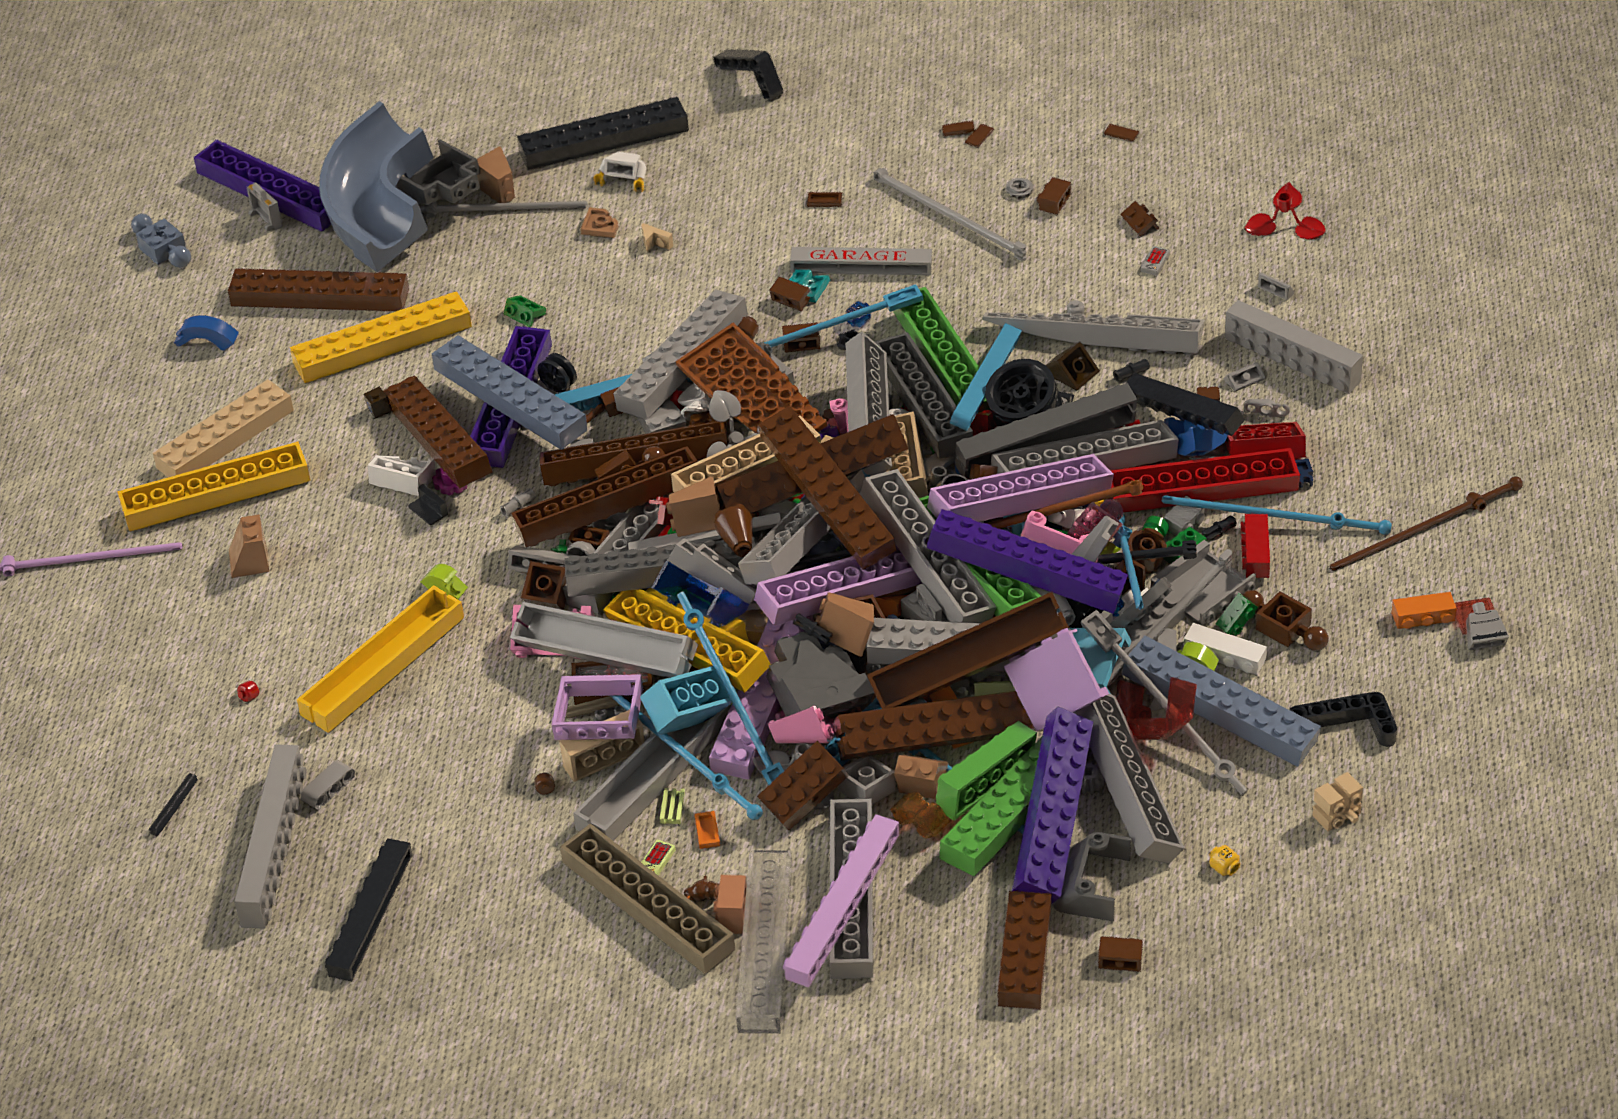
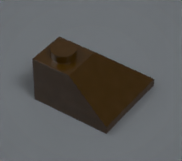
M1080 341L1058 354L1046 364L1055 380L1076 391L1100 372Z

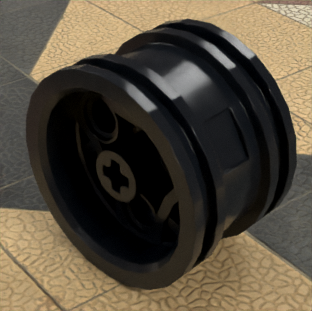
M1018 359L1002 365L991 375L986 385V401L994 415L997 426L1001 427L1013 421H1019L1030 415H1036L1064 404L1051 370L1045 364L1033 359Z

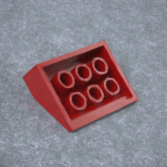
M1298 422L1241 425L1233 436L1228 435L1225 441L1228 456L1291 448L1295 460L1306 458V435Z

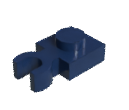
M1309 458L1295 460L1300 473L1299 487L1303 488L1304 482H1308L1310 487H1312L1313 469Z

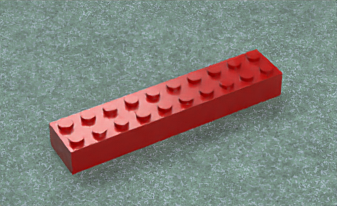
M1291 448L1110 470L1114 474L1111 488L1122 486L1134 480H1141L1143 490L1140 495L1132 496L1131 493H1126L1108 498L1113 514L1117 511L1125 513L1176 506L1163 503L1161 501L1163 496L1179 498L1187 496L1195 500L1212 502L1298 491L1300 473Z

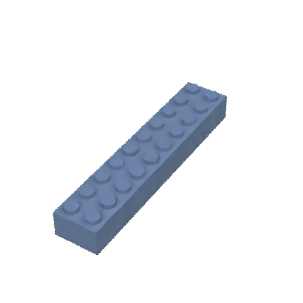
M457 335L432 353L435 371L560 450L587 431L586 414L461 336Z
M1146 635L1128 655L1167 699L1297 767L1318 740L1321 726ZM1124 664L1122 675L1144 686Z

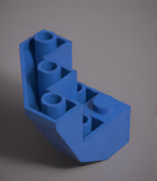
M1174 417L1165 418L1163 421L1178 438L1177 453L1184 456L1205 455L1223 444L1228 436L1212 429L1208 430L1201 425H1194L1186 420H1176Z

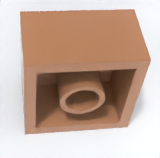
M721 875L720 883H716V896L718 897L717 900L714 899V912H717L715 920L733 934H745L748 909L746 875Z

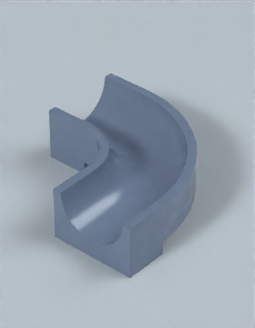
M378 101L356 119L336 139L325 157L319 181L321 199L337 236L353 251L354 256L375 272H379L428 231L418 203L397 189L396 185L402 175L407 178L412 177L434 158L424 130L418 127L410 135L406 133L393 120L381 101Z

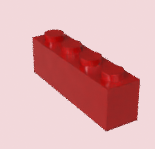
M1245 514L1244 521H1241L1240 527L1241 533H1244L1241 534V545H1245L1241 548V557H1245L1242 558V570H1246V578L1253 573L1256 575V578H1269L1268 514Z

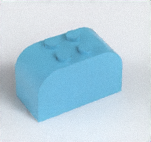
M714 666L659 680L640 697L659 735L700 724L714 717L732 703Z

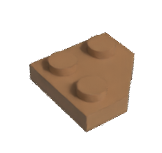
M589 207L581 227V235L615 238L619 224L615 218L610 216L606 209Z

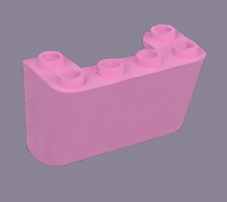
M816 706L787 717L783 710L775 714L776 721L772 720L768 723L776 743H815L816 741L819 743H830L835 735L834 718L830 719V716L824 717L821 709H817Z

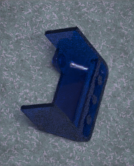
M667 560L651 587L668 598L667 602L676 607L678 604L681 605L677 595L684 592L692 608L701 611L704 617L710 619L709 623L719 628L721 625L727 626L744 614L750 605L722 587L719 589L685 572Z

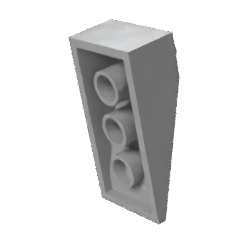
M669 397L648 419L637 417L646 434L686 427L683 415L678 407L670 401Z

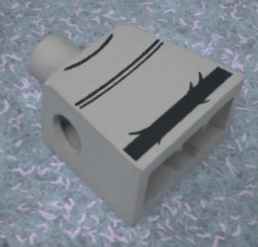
M1483 602L1473 604L1474 613H1470L1466 620L1468 649L1474 650L1506 645L1509 635L1496 610L1486 611Z

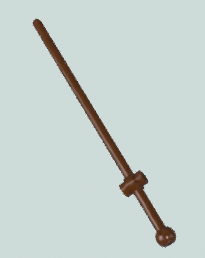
M1514 476L1509 479L1507 484L1483 495L1470 492L1466 497L1467 502L1330 564V570L1340 569L1468 509L1473 508L1474 510L1483 511L1487 506L1486 501L1510 490L1519 491L1523 486V481L1520 477Z

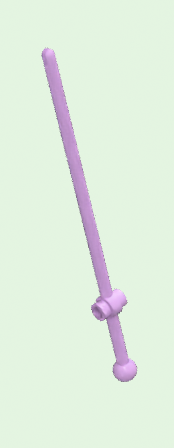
M177 542L15 561L13 556L6 555L0 563V571L7 577L13 576L16 569L174 551L182 549L183 546L182 543Z

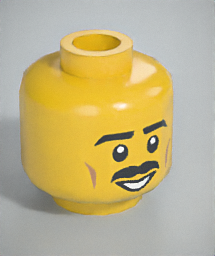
M1222 845L1211 850L1209 865L1220 875L1232 876L1238 871L1241 865L1240 856L1230 847Z

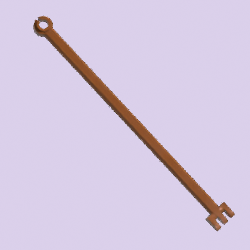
M1134 480L1122 486L1033 511L1047 516L1126 493H1131L1132 496L1140 495L1143 490L1142 481ZM1031 511L986 524L1000 529L1026 522Z

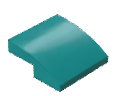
M795 270L789 279L809 287L810 291L807 296L810 297L809 302L814 303L818 301L830 282L828 275H813L811 270Z

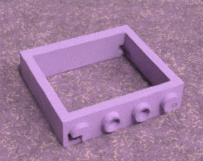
M641 675L562 676L552 720L554 740L635 738L641 705L640 697L643 694ZM633 695L628 721L564 722L570 696Z

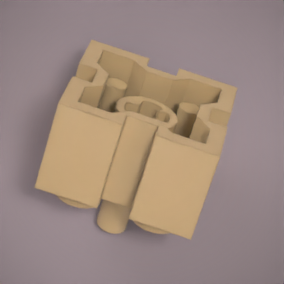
M1348 772L1335 778L1334 783H1326L1314 790V801L1317 804L1313 806L1312 816L1327 831L1341 827L1344 820L1356 823L1359 819L1358 816L1361 814L1362 804L1360 802L1362 800L1363 787Z

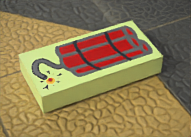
M657 839L641 863L659 876L675 852V845Z

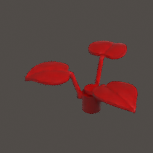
M1287 182L1275 194L1273 198L1275 213L1272 218L1268 214L1258 213L1253 215L1244 227L1245 231L1251 235H1270L1276 230V224L1273 221L1276 220L1278 211L1286 213L1291 210L1296 223L1299 224L1295 228V233L1298 237L1311 240L1326 233L1325 226L1317 218L1306 216L1302 221L1298 219L1294 208L1302 203L1303 198L1301 193L1290 182Z

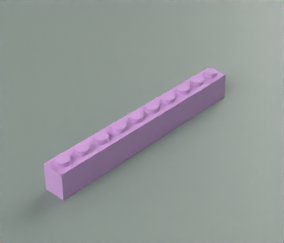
M876 814L873 820L867 823L864 835L858 838L855 850L849 853L847 863L840 868L838 878L831 883L829 893L822 898L820 908L813 913L811 923L802 932V938L799 942L795 943L791 956L785 959L783 970H785L786 980L810 987L899 836L898 821Z

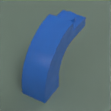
M205 315L192 316L185 319L182 327L176 333L177 337L174 343L180 347L192 339L202 338L209 340L220 350H225L235 343L239 332L221 319Z

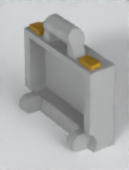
M257 183L249 185L247 191L250 206L253 208L249 211V215L258 214L268 223L265 226L267 231L281 228L282 223L277 201Z

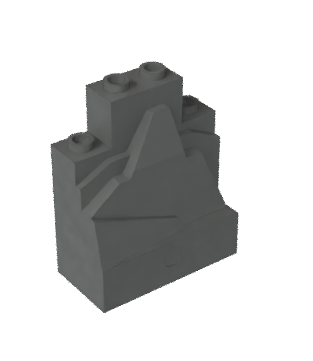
M440 139L438 140L441 155L427 163L412 177L402 176L397 182L396 188L414 199L419 206L428 205L437 200H447L454 204L480 188L477 175L481 173L478 160Z
M805 631L789 638L783 637L777 641L774 652L779 661L769 665L766 677L786 717L812 706H816L817 709L820 708L824 717L859 706L863 711L872 702L875 692L866 674L857 673L848 653L838 645L828 646L823 650L818 639L813 635H807Z

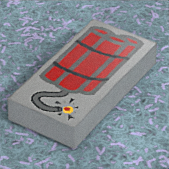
M1153 246L1141 266V272L1158 276L1170 255V250Z

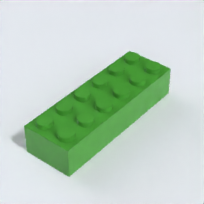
M1017 721L1012 726H1008L1001 734L996 735L990 742L982 745L979 750L968 755L965 760L954 765L947 773H943L938 779L935 809L952 820H956L975 806L1036 743L1037 732Z

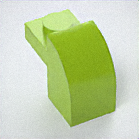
M446 564L435 565L420 581L427 589L434 585L446 592V595H451L456 599H459L468 588L455 575L458 571Z
M1186 642L1183 650L1177 651L1213 671L1219 661L1208 647L1197 642Z

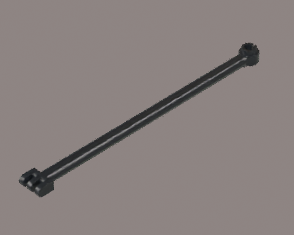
M1189 540L1182 541V546L1130 551L1134 561L1182 555L1183 559L1187 560L1197 557L1196 541ZM1123 553L1099 555L1097 562L1102 564L1119 563L1124 559Z

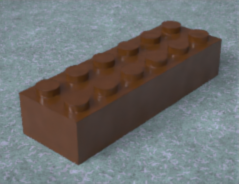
M1009 891L998 983V1007L1041 1010L1051 917L1050 893Z

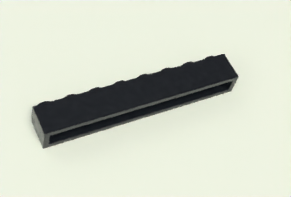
M1134 373L1126 382L1136 396L1137 404L1142 407H1149L1156 412L1160 411L1168 416H1175L1182 421L1186 420L1194 425H1201L1208 430H1215L1222 435L1233 436L1245 421L1238 407Z
M387 838L384 846L380 847L379 856L372 863L371 872L364 880L362 891L357 894L356 903L349 911L346 924L342 925L338 940L334 941L333 950L325 960L328 977L353 981L413 856L410 842Z

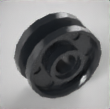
M558 353L549 354L545 360L538 364L537 371L541 381L546 387L555 392H565L577 380V372L567 358Z

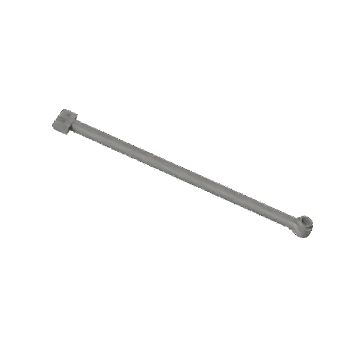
M878 168L873 172V178L879 183H886L1013 252L1014 257L1020 261L1026 260V245L1022 242L1017 241L1013 243L889 176L885 168Z
M1230 549L1225 550L1219 556V561L1146 635L1147 637L1155 640L1222 570L1225 572L1231 566L1232 551ZM1122 660L1113 669L1107 688L1122 674L1124 666Z

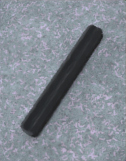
M189 773L149 827L151 835L159 836L198 781L195 774Z

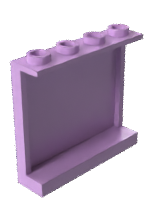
M1068 628L1059 631L1057 633L1058 637L1054 639L1049 637L1041 641L1042 646L1038 648L1033 646L1025 650V655L1021 657L1019 654L1010 658V663L1004 666L1036 732L1044 729L1046 716L1057 706L1075 713L1109 695L1106 687L1100 689L1073 636L1077 629L1069 631Z

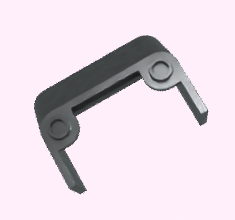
M1094 832L1070 847L1061 897L1054 902V908L1061 913L1114 922L1115 898L1095 895V884L1090 880L1082 879L1089 854L1130 861L1131 837Z

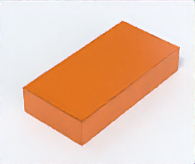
M715 811L695 813L700 849L720 846Z

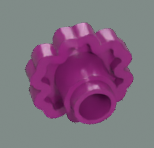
M441 467L435 471L436 475L432 477L434 489L440 490L441 494L452 495L454 492L462 493L468 488L466 485L459 489Z

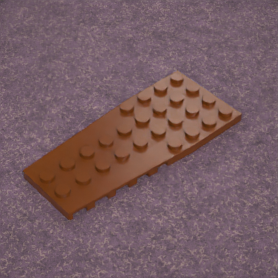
M735 323L730 324L675 361L678 368L711 399L713 393L717 390L726 391L734 395L741 405V412L735 418L754 433H758L759 423L788 406H791L797 415L806 420L817 432L827 427V420L823 419L819 415V411L809 404V400L800 394L799 389L792 385L787 375L780 371L778 365Z

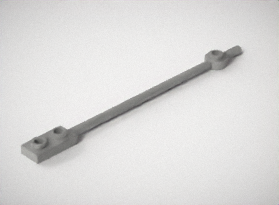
M1096 610L1081 621V625L1106 653L1111 649L1212 761L1215 765L1214 774L1216 778L1221 781H1229L1241 795L1247 793L1246 787L1234 775L1235 765L1233 762L1227 759L1221 760L1118 645L1122 642V638ZM1226 770L1228 773L1223 774L1221 771Z

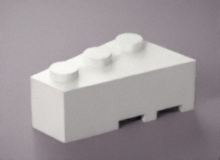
M376 455L368 464L369 484L419 496L417 487L422 484L428 486L432 481V477L436 475L435 460L433 458H429L428 461L417 460V457H411V460H400L399 456Z

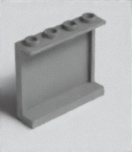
M1203 540L1196 545V558L1184 560L1183 556H1181L1151 578L1150 588L1153 587L1157 579L1161 580L1165 577L1172 584L1170 588L1173 591L1171 593L1182 599L1219 561V558L1209 552L1210 543ZM1231 566L1225 572L1222 570L1186 607L1185 616L1201 626L1211 623L1217 615L1226 610L1238 592L1243 594L1246 591L1255 589L1256 575L1253 573L1246 578Z

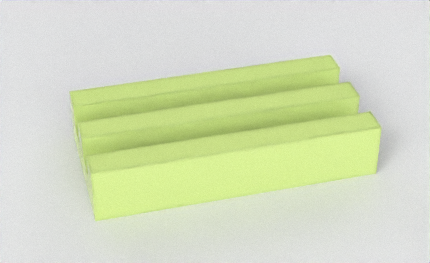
M664 788L660 813L661 824H681L685 789L677 791L676 788H672V791H669L668 788ZM668 796H671L668 819H665ZM676 796H679L676 819H673Z

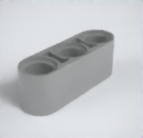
M335 760L303 789L300 796L301 801L316 810H320L321 806L327 804L335 796V793L338 794L349 784L348 781L354 779L355 770L343 762Z

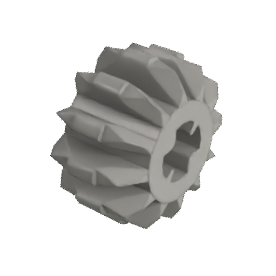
M1093 761L1090 764H1085L1081 786L1083 795L1086 791H1089L1092 795L1094 791L1100 792L1101 787H1104L1105 779L1101 774L1099 765H1094Z

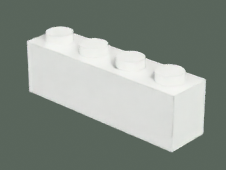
M1195 623L1191 625L1184 637V645L1186 642L1203 644L1219 659L1218 663L1243 670L1245 673L1258 675L1266 660L1267 646Z

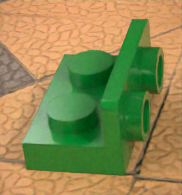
M518 295L506 299L504 315L527 327H532L534 318L545 315L547 308Z
M1238 592L1215 624L1226 634L1237 636L1242 632L1247 621L1254 616L1258 607Z

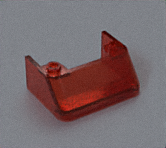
M1171 677L1166 718H1152L1150 707L1142 705L1144 686L1118 680L1116 699L1135 741L1166 740L1187 725L1194 715L1197 684Z

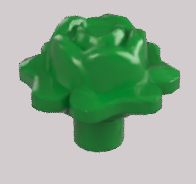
M559 539V544L551 548V551L567 554L569 547L566 545L567 539Z

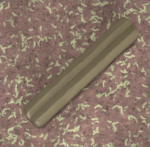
M608 696L567 707L566 718L589 714L596 710L608 709L620 704Z

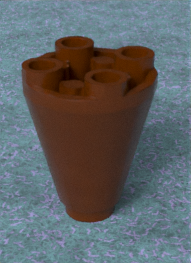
M737 504L736 506L718 511L715 514L714 527L719 536L737 556L745 557L752 549L753 521L749 510L744 505Z

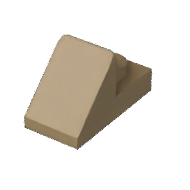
M645 223L641 224L642 237L647 252L654 245L668 250L673 247L672 233Z

